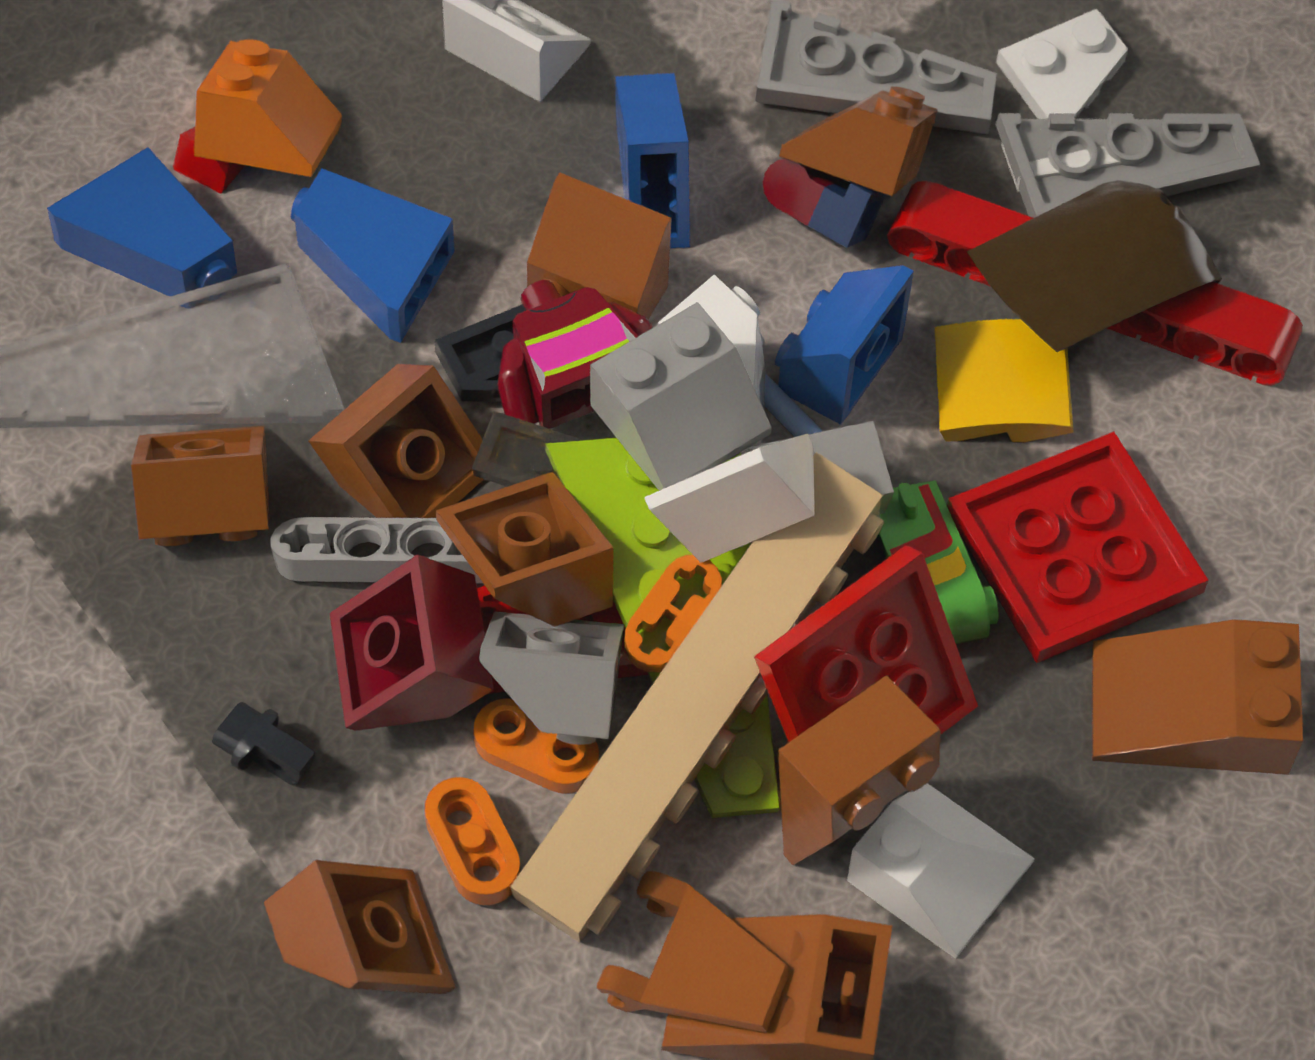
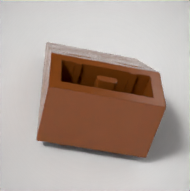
M826 914L730 918L784 962L790 970L767 1032L668 1014L662 1043V1051L715 1060H873L892 925Z

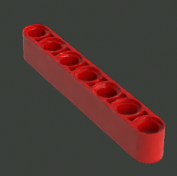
M919 181L911 185L887 236L888 242L899 254L909 257L910 253H913V259L963 277H965L966 273L971 274L969 279L990 286L967 251L1033 219V217L937 183ZM1212 281L1144 310L1107 329L1135 339L1137 334L1141 335L1140 341L1190 359L1197 355L1199 356L1198 362L1248 380L1255 376L1257 377V383L1273 386L1280 383L1286 374L1303 331V324L1296 314L1283 306Z

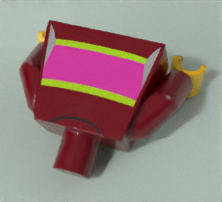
M539 280L524 289L520 300L526 311L517 314L513 319L514 339L503 347L497 384L508 429L515 430L517 439L509 452V461L513 468L518 472L523 471L522 461L519 457V449L523 444H531L538 449L542 467L549 459L545 449L546 441L534 434L533 425L539 422L544 432L595 411L591 407L590 365L652 329L651 322L645 316L616 302H607L595 288L584 287L561 297L553 282L550 280Z

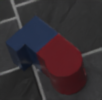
M785 158L772 163L766 170L763 178L764 194L775 208L846 248L860 243L867 238L887 195L853 182L848 183L839 177Z

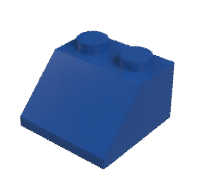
M901 265L846 272L830 292L825 289L820 291L808 311L806 319L808 323L799 335L793 332L790 333L779 348L775 359V365L780 367L778 386L793 400L842 425L903 339L914 271Z

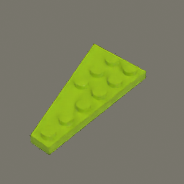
M617 438L545 443L547 456L562 484L614 548L613 602L626 628L631 617L666 568L675 559L693 554L649 510L644 497L659 490ZM741 452L738 453L737 455H735L734 457L730 458V459L727 460V461H730V460H732V459H734V458H737V457L741 456V455H742ZM751 542L709 559L718 568L722 578V585L748 550ZM697 573L690 580L683 579L680 576L675 580L680 583L681 587L678 599L673 606L682 610L694 594L705 598L707 594L702 590L705 578ZM664 617L652 633L642 628L638 632L643 637L641 650L649 655L655 648H660L667 652L671 647L666 644L665 639L667 630L673 621ZM647 672L652 682L651 686L661 672ZM766 695L752 715L742 709L729 731L735 734L736 738L718 766L713 769L705 763L694 779L712 818L777 813L779 810L768 697Z

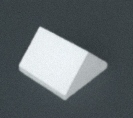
M442 0L445 49L539 102L588 48L591 39L519 0Z
M804 434L763 446L644 498L649 510L702 563L815 515L813 445L809 435Z

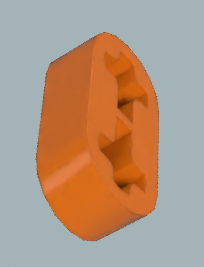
M685 555L675 559L666 568L633 614L625 629L624 649L628 659L637 668L646 672L663 671L722 587V578L719 570L710 560L701 563L694 555ZM695 573L702 575L705 578L702 590L707 596L702 598L694 594L682 610L673 606L678 599L681 587L680 583L675 579L680 576L683 579L690 580ZM664 617L673 621L667 630L665 639L666 644L671 648L667 652L663 649L655 648L650 655L644 653L641 650L643 637L638 632L643 628L652 633Z

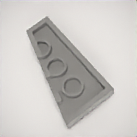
M772 0L756 89V102L838 113L882 90L889 92L892 86H897L922 94L925 97L923 104L938 109L933 127L988 134L997 73L927 49L920 54H916L899 48L895 44V38L873 32L871 38L840 28L841 20L819 12L814 19L791 11L792 3L784 0Z
M999 113L996 127L1016 183L1018 182V177H1020L1019 191L1028 216L1033 218L1106 182L1122 180L1152 186L1164 192L1166 196L1255 176L1260 166L1241 114L1165 113L1163 119H1133V113H1109L1107 119H1075L1074 113H1050L1048 119H1021L1020 113ZM1104 146L1107 153L1115 160L1120 161L1121 164L1093 169L1098 156L1097 147ZM1087 150L1090 155V161L1078 168L1069 167L1058 158L1059 155ZM1049 158L1051 165L1060 174L1035 178L1029 162Z

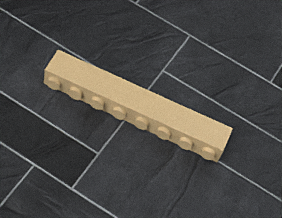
M817 452L813 456L815 515L752 542L511 885L514 899L579 943L589 930L600 935L607 927L621 905L622 901L613 895L628 874L639 879L660 848V845L652 840L667 818L675 824L679 822L698 793V790L690 784L705 763L715 769L732 746L736 735L730 732L729 728L742 709L752 715L765 699L768 690L754 656L803 621L817 602L824 605L837 595L848 576L840 568L853 549L861 554L868 550L885 522L877 517L883 495Z

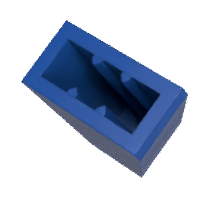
M674 73L615 76L616 126L624 199L671 217L670 249L690 247L689 140Z
M149 147L47 208L54 241L62 250L187 305L202 295L210 296L220 292L228 285L231 278L238 274L233 240Z
M323 168L310 188L303 187L298 192L292 205L291 220L295 222L298 247L390 339L401 343L454 253L453 219Z

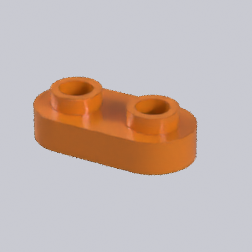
M513 699L495 700L484 706L475 718V747L485 761L551 791L563 794L577 792L599 762V749L596 741L590 744H570L559 740L555 733L541 732ZM504 722L513 723L518 727L517 730L509 734L500 733L495 728ZM570 748L577 755L570 760H562L556 757L555 753L559 749Z
M464 777L449 778L438 783L429 792L425 801L426 826L457 891L466 900L478 905H494L506 900L512 895L511 885L520 874V858L488 792L478 782ZM455 811H464L471 816V819L466 824L453 825L447 820V817ZM483 866L494 867L499 872L498 876L491 881L479 880L474 873Z

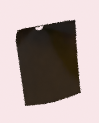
M1122 180L1103 183L967 251L979 271L1002 301L1056 352L1182 293L1212 281L1220 283L1222 280L1211 257L1179 206H1174L1164 192L1152 186Z

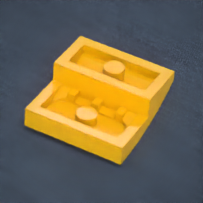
M1021 319L981 320L935 327L939 427L945 441H962L1007 432L1012 442H1028L1074 433L1067 348L1056 352Z

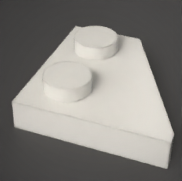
M1095 9L999 50L996 63L1037 119H1048L1050 113H1074L1076 118L1082 109H1087L1098 96L1103 83L1106 80H1110L1123 65L1128 49L1098 9Z

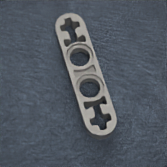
M301 517L282 523L274 530L270 538L276 568L282 576L289 580L377 582L413 558L414 555L411 553L417 546L424 543H437L443 546V550L437 555L428 557L429 559L475 574L476 583H483L463 555H457L456 546L437 522L436 518ZM372 542L380 545V548L374 554L367 557L359 558L348 554L349 550L360 543ZM305 545L302 552H299L300 546ZM332 545H334V550H335V553H334V554H332V551H331V546H332Z

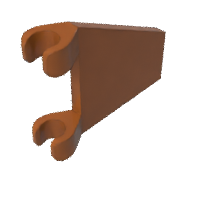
M647 871L644 873L637 887L636 894L641 899H648L647 909L651 913L665 918L674 916L675 918L650 978L620 966L608 965L604 968L596 988L601 993L609 994L607 1003L624 1012L646 1009L767 1032L790 973L787 965L689 884L660 872Z

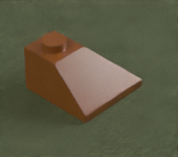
M554 472L436 510L437 522L495 599L554 627L613 607L614 548Z
M315 860L264 901L275 940L285 963L349 989L446 994L456 988L412 869Z

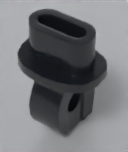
M240 702L234 707L212 738V743L232 756L231 764L238 770L243 771L254 760L264 769L290 785L298 784L312 766L313 759L315 758L314 751L277 728L279 714L276 711L268 709L262 714L244 702Z

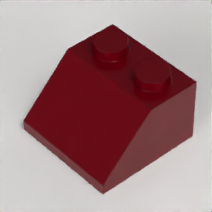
M417 554L329 613L345 728L359 731L449 718L494 690L492 675L480 662V648L485 638L475 574Z

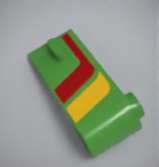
M936 480L912 485L901 483L898 487L893 488L894 494L886 512L880 514V519L885 522L877 538L885 558H889L905 545L922 552L955 643L961 644L987 639L990 625L998 623L996 597L991 586L982 587Z

